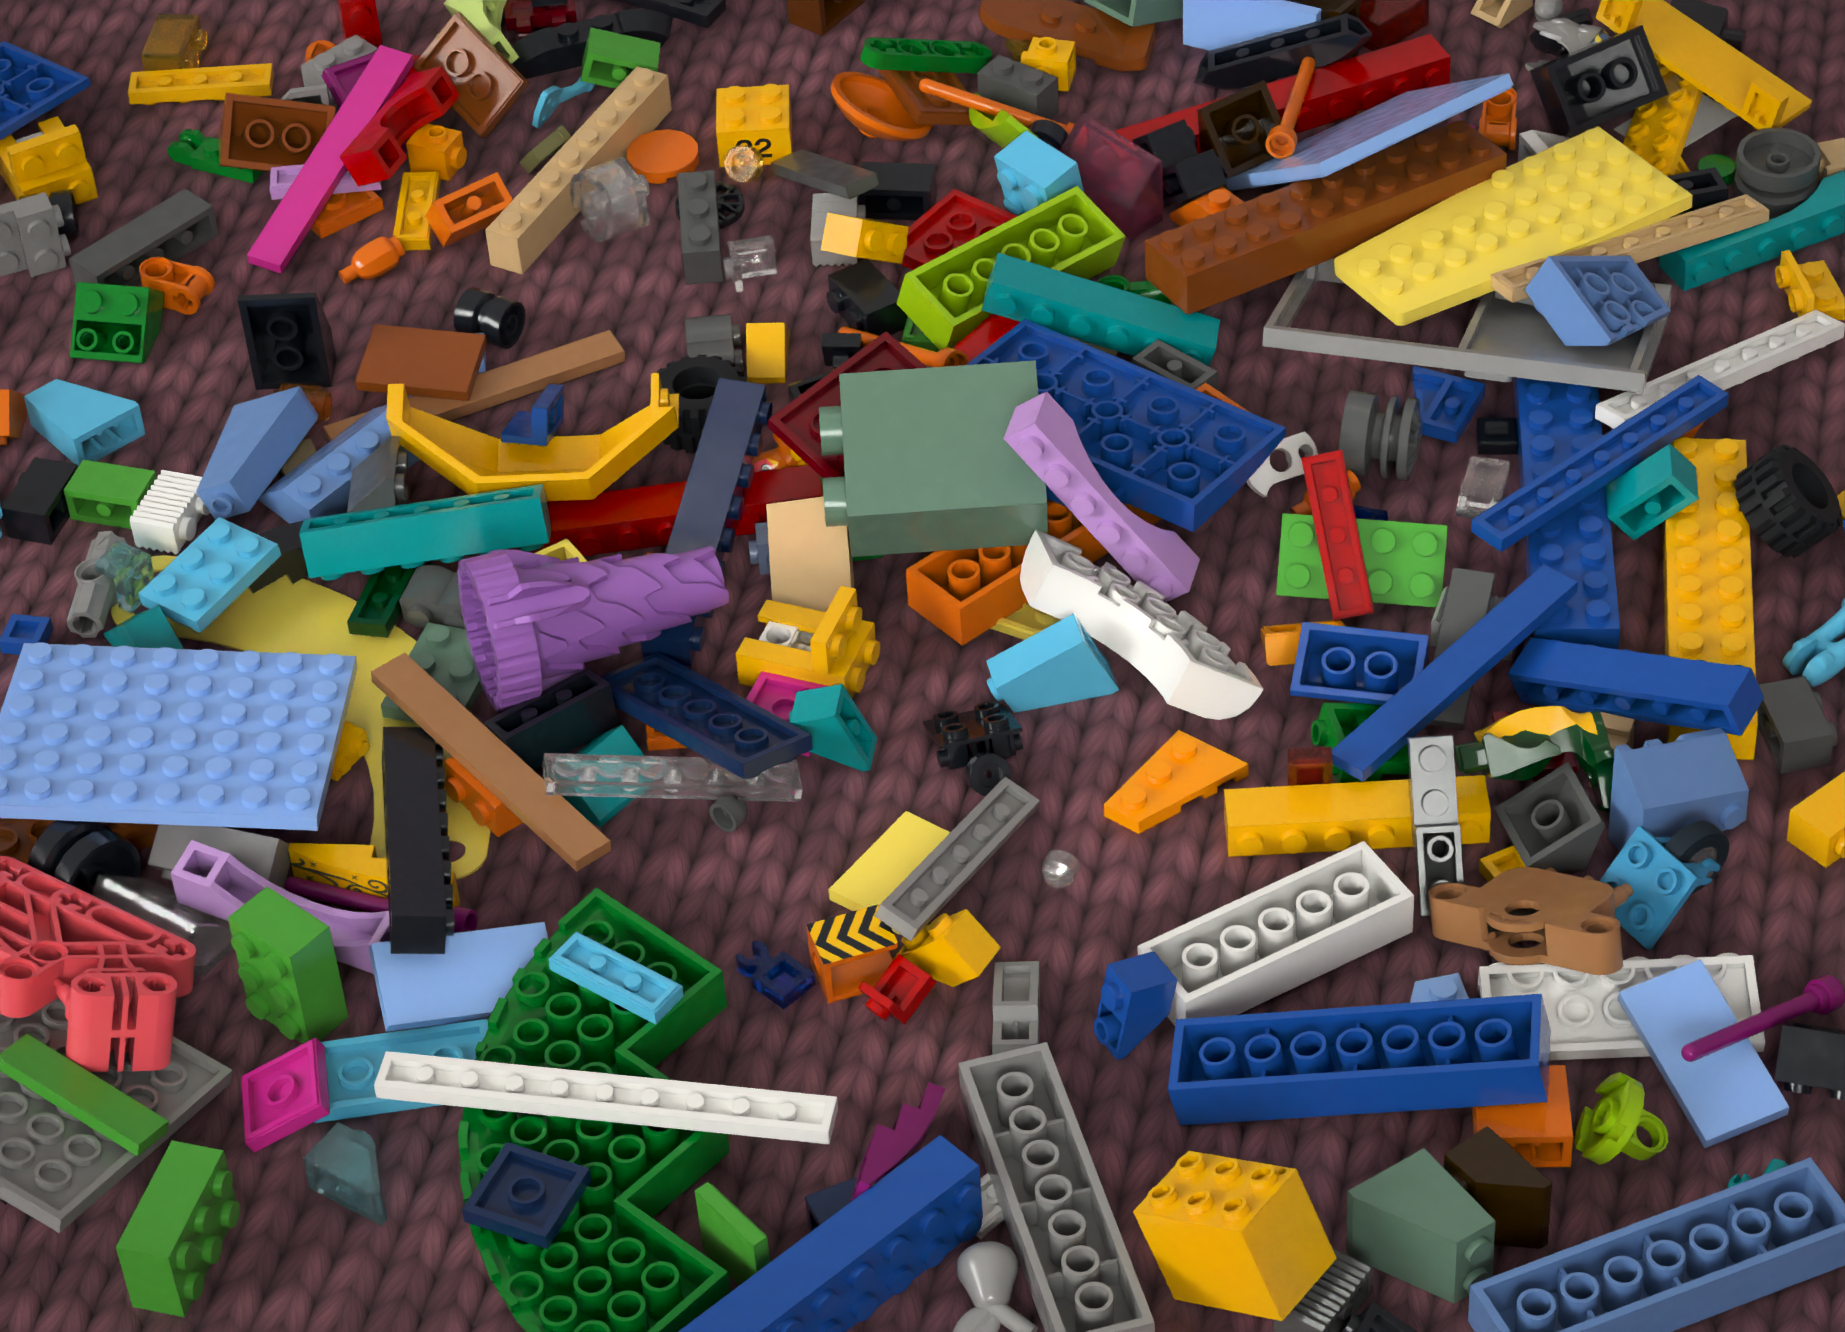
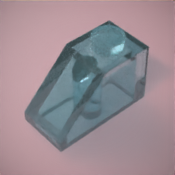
M338 1122L303 1158L309 1187L367 1219L382 1225L387 1220L374 1140L364 1131L353 1130Z

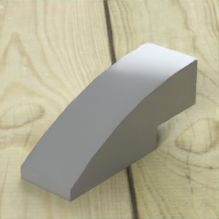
M1039 961L995 962L992 1005V1055L1040 1044Z

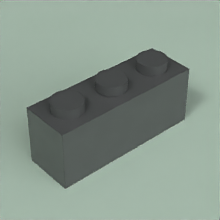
M714 170L677 173L682 255L686 285L724 282Z

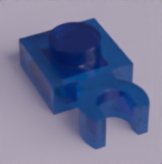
M757 940L752 942L753 956L756 958L748 959L740 953L735 956L739 973L751 977L753 988L782 1009L787 1008L816 985L813 971L784 951L773 958L769 955V949L763 942Z

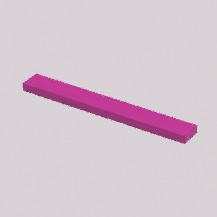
M383 45L379 46L248 252L247 258L250 264L280 274L283 273L347 171L339 156L399 88L414 64L413 55Z

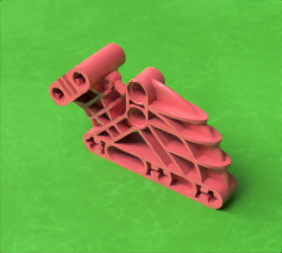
M0 856V1014L11 1018L27 1017L59 998L66 1006L65 1017L68 1020L66 1058L89 1072H109L110 1052H114L117 1072H122L124 1070L125 1052L128 1051L132 1071H155L166 1068L171 1061L176 997L186 996L193 990L196 947L194 944L15 858Z

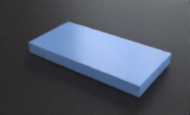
M1183 0V45L1211 51L1320 21L1321 9L1286 0Z
M545 922L454 933V936H446L445 954H391L390 941L371 943L369 953L385 1031L488 1019L499 997L505 998L513 986L512 978L519 968L524 969L534 957L533 949L543 938L548 939Z
M1701 959L1619 992V1003L1704 1148L1788 1115L1789 1105L1748 1038L1694 1062H1688L1683 1059L1681 1050L1684 1045L1738 1022Z

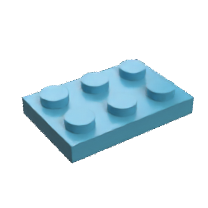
M218 517L142 589L138 596L143 606L150 609L159 605L166 617L201 633L281 556V552L277 543Z

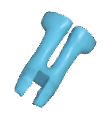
M1845 597L1843 598L1841 609L1819 629L1812 632L1806 638L1796 641L1792 649L1786 653L1782 660L1783 666L1790 674L1798 675L1803 672L1802 677H1806L1811 687L1823 684L1845 668V638L1836 642L1845 634Z

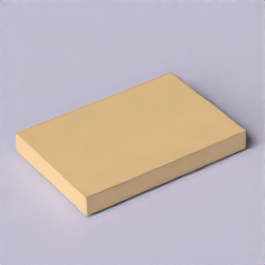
M824 496L766 504L772 601L826 612L840 586L854 588L853 558L851 557L848 526L826 527Z

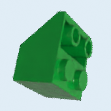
M77 282L70 358L145 364L161 330L164 292L149 287Z

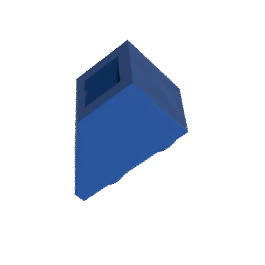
M1154 951L1113 962L1107 966L1093 1032L1098 1041L1106 1046L1116 1060L1125 1058L1170 1014L1178 979Z

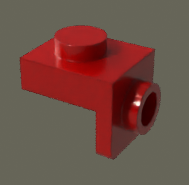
M898 954L874 987L863 981L858 989L869 999L864 1006L884 1021H887L891 1015L905 1025L937 981Z

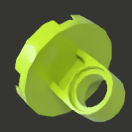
M1621 1072L1606 1078L1595 1090V1092L1602 1095L1593 1110L1585 1106L1576 1128L1575 1147L1583 1152L1581 1156L1601 1165L1612 1160L1620 1151L1637 1160H1648L1664 1150L1668 1144V1132L1664 1123L1657 1116L1643 1109L1645 1092L1642 1083ZM1637 1126L1643 1127L1649 1132L1652 1139L1651 1148L1643 1145L1638 1139Z

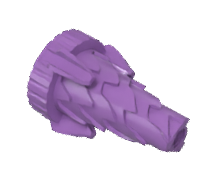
M712 546L677 554L653 553L622 559L621 554H616L586 562H579L578 557L560 561V558L520 550L497 549L489 551L488 554L460 560L458 563L459 598L472 658L489 703L496 711L501 712L523 701L541 696L542 691L584 670L585 662L620 654L619 647L654 639L661 634V630L692 622V616L710 612L729 603V591L725 587L723 573L715 555V549Z

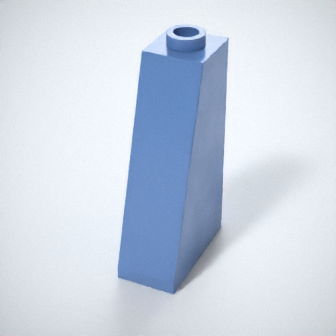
M300 386L233 406L196 490L215 520L218 517L225 519L249 512L317 421L319 415Z

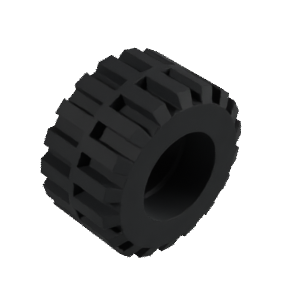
M697 355V357L691 358L690 356L682 357L680 361H672L666 364L667 368H660L656 372L660 375L662 388H669V394H679V428L662 441L665 445L671 444V448L679 451L683 449L686 450V453L692 454L697 451L719 378L747 382L744 372L740 367H735L734 362L730 360L723 361L722 357L715 355L712 357H706V355ZM650 382V389H649V392H650V400H651V382Z
M1785 444L1778 445L1736 476L1735 494L1744 517L1754 532L1771 549L1777 553L1780 552L1783 556L1799 557L1837 531L1838 527L1841 526L1842 511L1831 483L1822 470L1806 454L1804 455L1795 447L1791 448Z

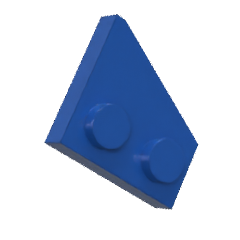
M1414 366L1412 369L1414 398L1420 399V416L1423 423L1422 435L1457 443L1485 397V384Z

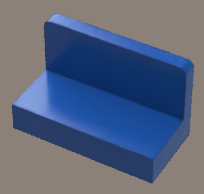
M548 384L532 406V412L518 411L501 433V442L547 446L563 423L564 385Z

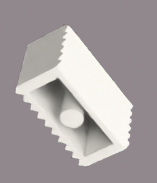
M161 470L157 480H154V485H151L147 495H144L140 505H137V510H134L133 516H130V525L137 547L143 546L145 549L150 547L153 551L158 549L160 552L165 550L167 553L173 552L176 555L186 541H191L194 538L197 523L203 515L210 513L196 492L202 477Z

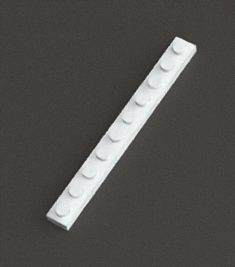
M389 1051L385 1052L374 1084L376 1098L820 1144H830L838 1112L836 1096Z

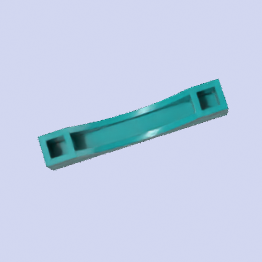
M1845 171L1823 178L1817 190L1795 209L1776 218L1769 219V222L1659 256V267L1683 291L1780 257L1781 251L1790 250L1794 252L1845 233Z

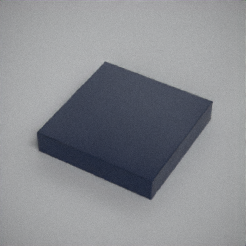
M506 1142L463 1207L464 1222L548 1249L590 1184V1168Z

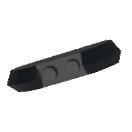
M628 9L614 14L598 15L592 19L575 23H563L553 28H544L523 37L512 45V48L519 56L512 65L525 79L580 67L583 63V55L591 27L659 42L661 48L669 39L673 17L654 10Z
M1348 13L1207 51L1200 62L1194 83L1222 90L1244 89L1262 80L1270 83L1278 78L1298 73L1301 62L1305 57L1315 59V68L1343 61L1357 52L1373 34L1359 18Z

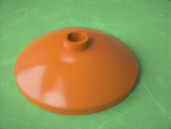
M848 71L837 74L831 83L830 89L836 105L845 117L862 134L869 138H879L887 141H914L927 136L932 128V125L916 124L888 83L881 78L865 73Z

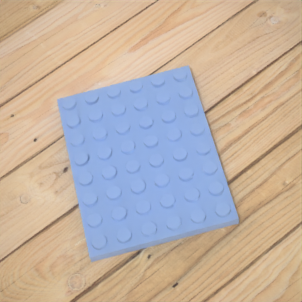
M44 642L24 643L0 711V818L318 831L357 672L356 656L298 654L295 652L268 653L251 650L242 652L217 651L213 649H173L169 647L139 648L130 646H90L87 644L62 645Z

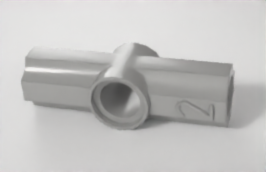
M112 531L98 532L97 537L91 541L86 560L82 561L74 570V576L78 585L66 622L70 632L77 633L82 638H96L98 632L104 629L109 609L120 600L121 593L117 583L128 546L125 538L115 535Z

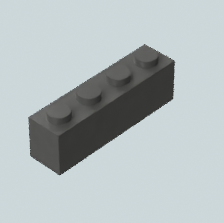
M186 188L70 257L69 261L75 287L77 282L136 286L140 284L139 267L146 259L164 257L176 262L219 235L213 206Z

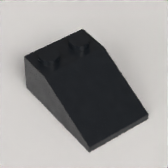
M1643 25L1530 70L1554 134L1565 137L1579 134L1668 95Z
M316 292L238 295V305L256 390L289 389L297 386L301 388L332 387L336 352L331 327Z

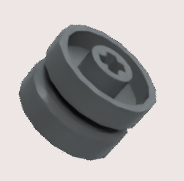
M1766 128L1748 134L1740 141L1736 153L1735 167L1737 172L1734 177V198L1745 194L1749 195L1770 210L1769 219L1776 218L1795 209L1805 202L1818 188L1817 176L1821 161V152L1818 144L1808 135L1792 129Z

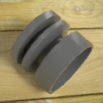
M1350 390L1345 403L1339 441V450H1343L1346 469L1351 470L1355 475L1367 476L1372 467L1373 460L1376 459L1379 460L1381 477L1389 479L1394 462H1396L1397 479L1409 481L1414 464L1419 457L1422 441L1423 423L1420 416V399L1408 397L1402 415L1400 414L1401 403L1399 396L1392 395L1386 412H1380L1377 393Z

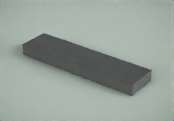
M803 149L771 163L773 173L776 176L849 200L879 185L876 172Z
M1453 567L1434 660L1489 613L1495 584V573ZM1473 685L1428 725L1464 730Z

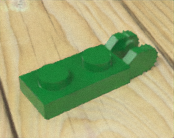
M184 129L179 135L180 142H172L167 148L168 156L174 162L191 166L192 169L249 183L255 182L263 173V171L219 166L218 138L209 136L206 138L199 130Z

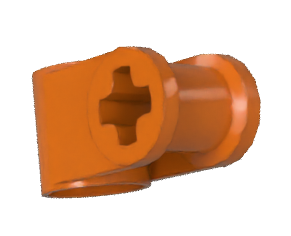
M1513 88L1484 101L1482 116H1480L1479 133L1496 146L1508 147L1510 151H1515L1517 136V93Z
M152 257L143 261L139 267L142 287H149L164 292L163 308L178 311L185 315L195 314L200 308V300L203 296L209 295L215 288L213 276L200 266H191L171 261L164 257Z

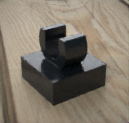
M822 333V352L825 366H833V369L837 368L863 349L861 333Z

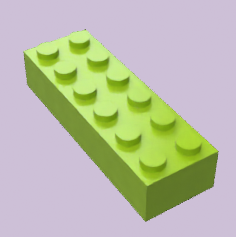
M1076 186L906 273L896 304L939 350L947 347L954 348L959 341L963 340L984 319L992 314L982 311L987 281L998 253L1084 279H1090L1116 265L1126 236Z

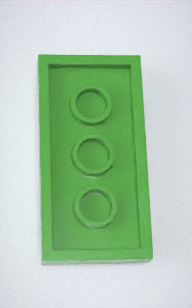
M1282 513L1277 596L1329 599L1313 515ZM1357 519L1373 603L1437 608L1444 587L1448 525Z

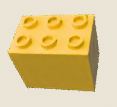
M1188 1151L1177 1160L1175 1166L1149 1191L1146 1198L1133 1211L1175 1300L1283 1321L1337 1259L1299 1173L1294 1168Z

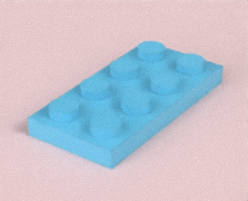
M488 1019L321 1042L325 1046L330 1114L314 1123L440 1106V1104L376 1098L374 1084L385 1052L475 1060L477 1043L483 1041L489 1028Z

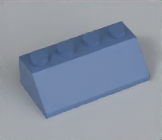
M387 405L370 410L265 490L260 496L259 501L289 524L309 518L347 513L353 469L391 437L386 419ZM400 445V452H407L408 468L420 460Z

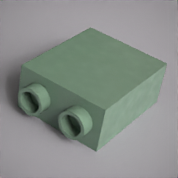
M1036 360L839 374L841 406L819 407L822 456L844 455L845 476L823 478V496L826 527L848 526L851 557L1020 546L1029 544L1035 530L1048 534L1046 484L1003 439L1016 406L1039 395Z

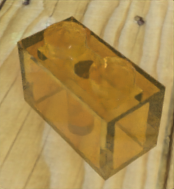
M157 15L141 54L144 71L199 68V56L201 51L206 50L207 32L205 29H201L199 15Z

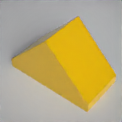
M746 323L747 382L756 384L786 383L790 328L785 323Z

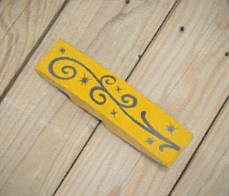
M289 843L288 851L294 877L388 899L386 858H377L375 845ZM451 872L454 908L460 905L455 872Z

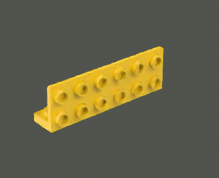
M1601 0L1596 15L1597 20L1618 34L1643 25L1657 61L1690 82L1698 90L1712 97L1727 110L1732 111L1750 123L1755 129L1781 128L1810 108L1811 99L1666 1Z
M1657 61L1668 95L1636 108L1623 144L1666 176L1687 173L1690 170L1682 159L1681 154L1703 92Z

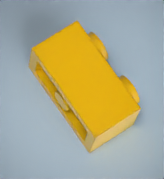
M348 721L344 722L331 779L338 781L370 749L366 730Z

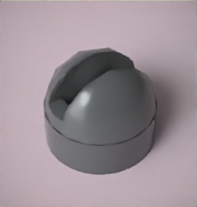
M732 794L719 798L711 805L709 810L713 822L721 830L728 833L734 832L740 827L748 815L746 802L744 800L738 801V797Z

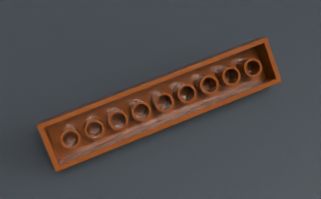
M1464 120L1451 122L1431 132L1422 133L1410 140L1391 145L1326 177L1293 182L1281 189L1261 194L1252 200L1230 206L1223 211L1198 218L1191 223L1173 230L1164 231L1157 236L1146 239V279L1187 315L1336 258L1443 200L1491 179L1495 171L1506 170L1507 153Z

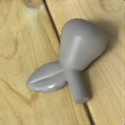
M988 1241L973 1244L965 1249L958 1258L956 1273L975 1307L959 1319L953 1332H998L1001 1324L1012 1332H1037L1038 1326L1008 1305L1018 1273V1260L1011 1248L999 1242Z

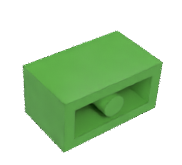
M591 27L583 55L580 81L616 89L636 67L647 68L657 72L660 43Z
M82 460L64 489L71 520L131 529L130 516H133L134 510H137V505H140L144 495H147L151 485H154V480H157L156 472L154 470Z

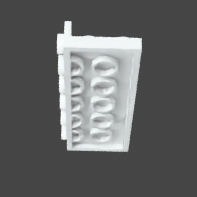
M1722 953L1716 957L1677 955L1670 959H1647L1637 956L1623 960L1622 969L1608 975H1593L1545 963L1511 965L1498 962L1489 966H1479L1477 989L1478 996L1481 998L1542 994L1551 1029L1549 1061L1650 1056L1618 1001L1619 992L1700 959L1738 1022L1761 1012L1753 955L1739 956L1735 953ZM1764 1031L1748 1038L1756 1052L1764 1051Z

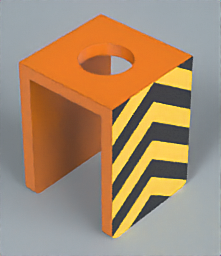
M874 905L806 925L810 964L828 1004L863 994L858 989L863 981L874 987L893 962L889 951L896 949L898 942L892 928L875 917L880 905Z

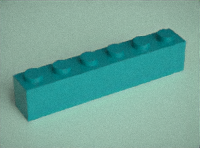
M1001 253L997 254L988 278L982 311L1019 322L1027 319L1060 334L1132 356H1136L1158 339L1207 366L1210 365L1216 350L1220 319L1197 312L1187 315L1177 306Z
M543 484L304 519L299 535L309 578L321 577L322 580H335L349 572L361 571L362 574L369 575L381 572L385 567L400 565L404 569H410L423 565L425 561L440 559L443 563H451L463 559L464 555L478 553L484 555L488 554L489 551L497 549L505 550L520 547L522 551H532L543 547L545 543H549L552 526Z

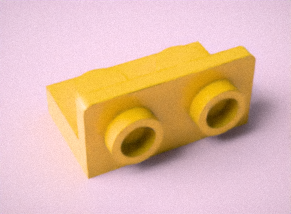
M1790 250L1781 251L1780 266L1775 268V278L1778 287L1784 289L1788 296L1791 311L1793 313L1796 312L1800 317L1811 311L1818 310L1838 321L1845 320V297L1825 261L1797 264Z

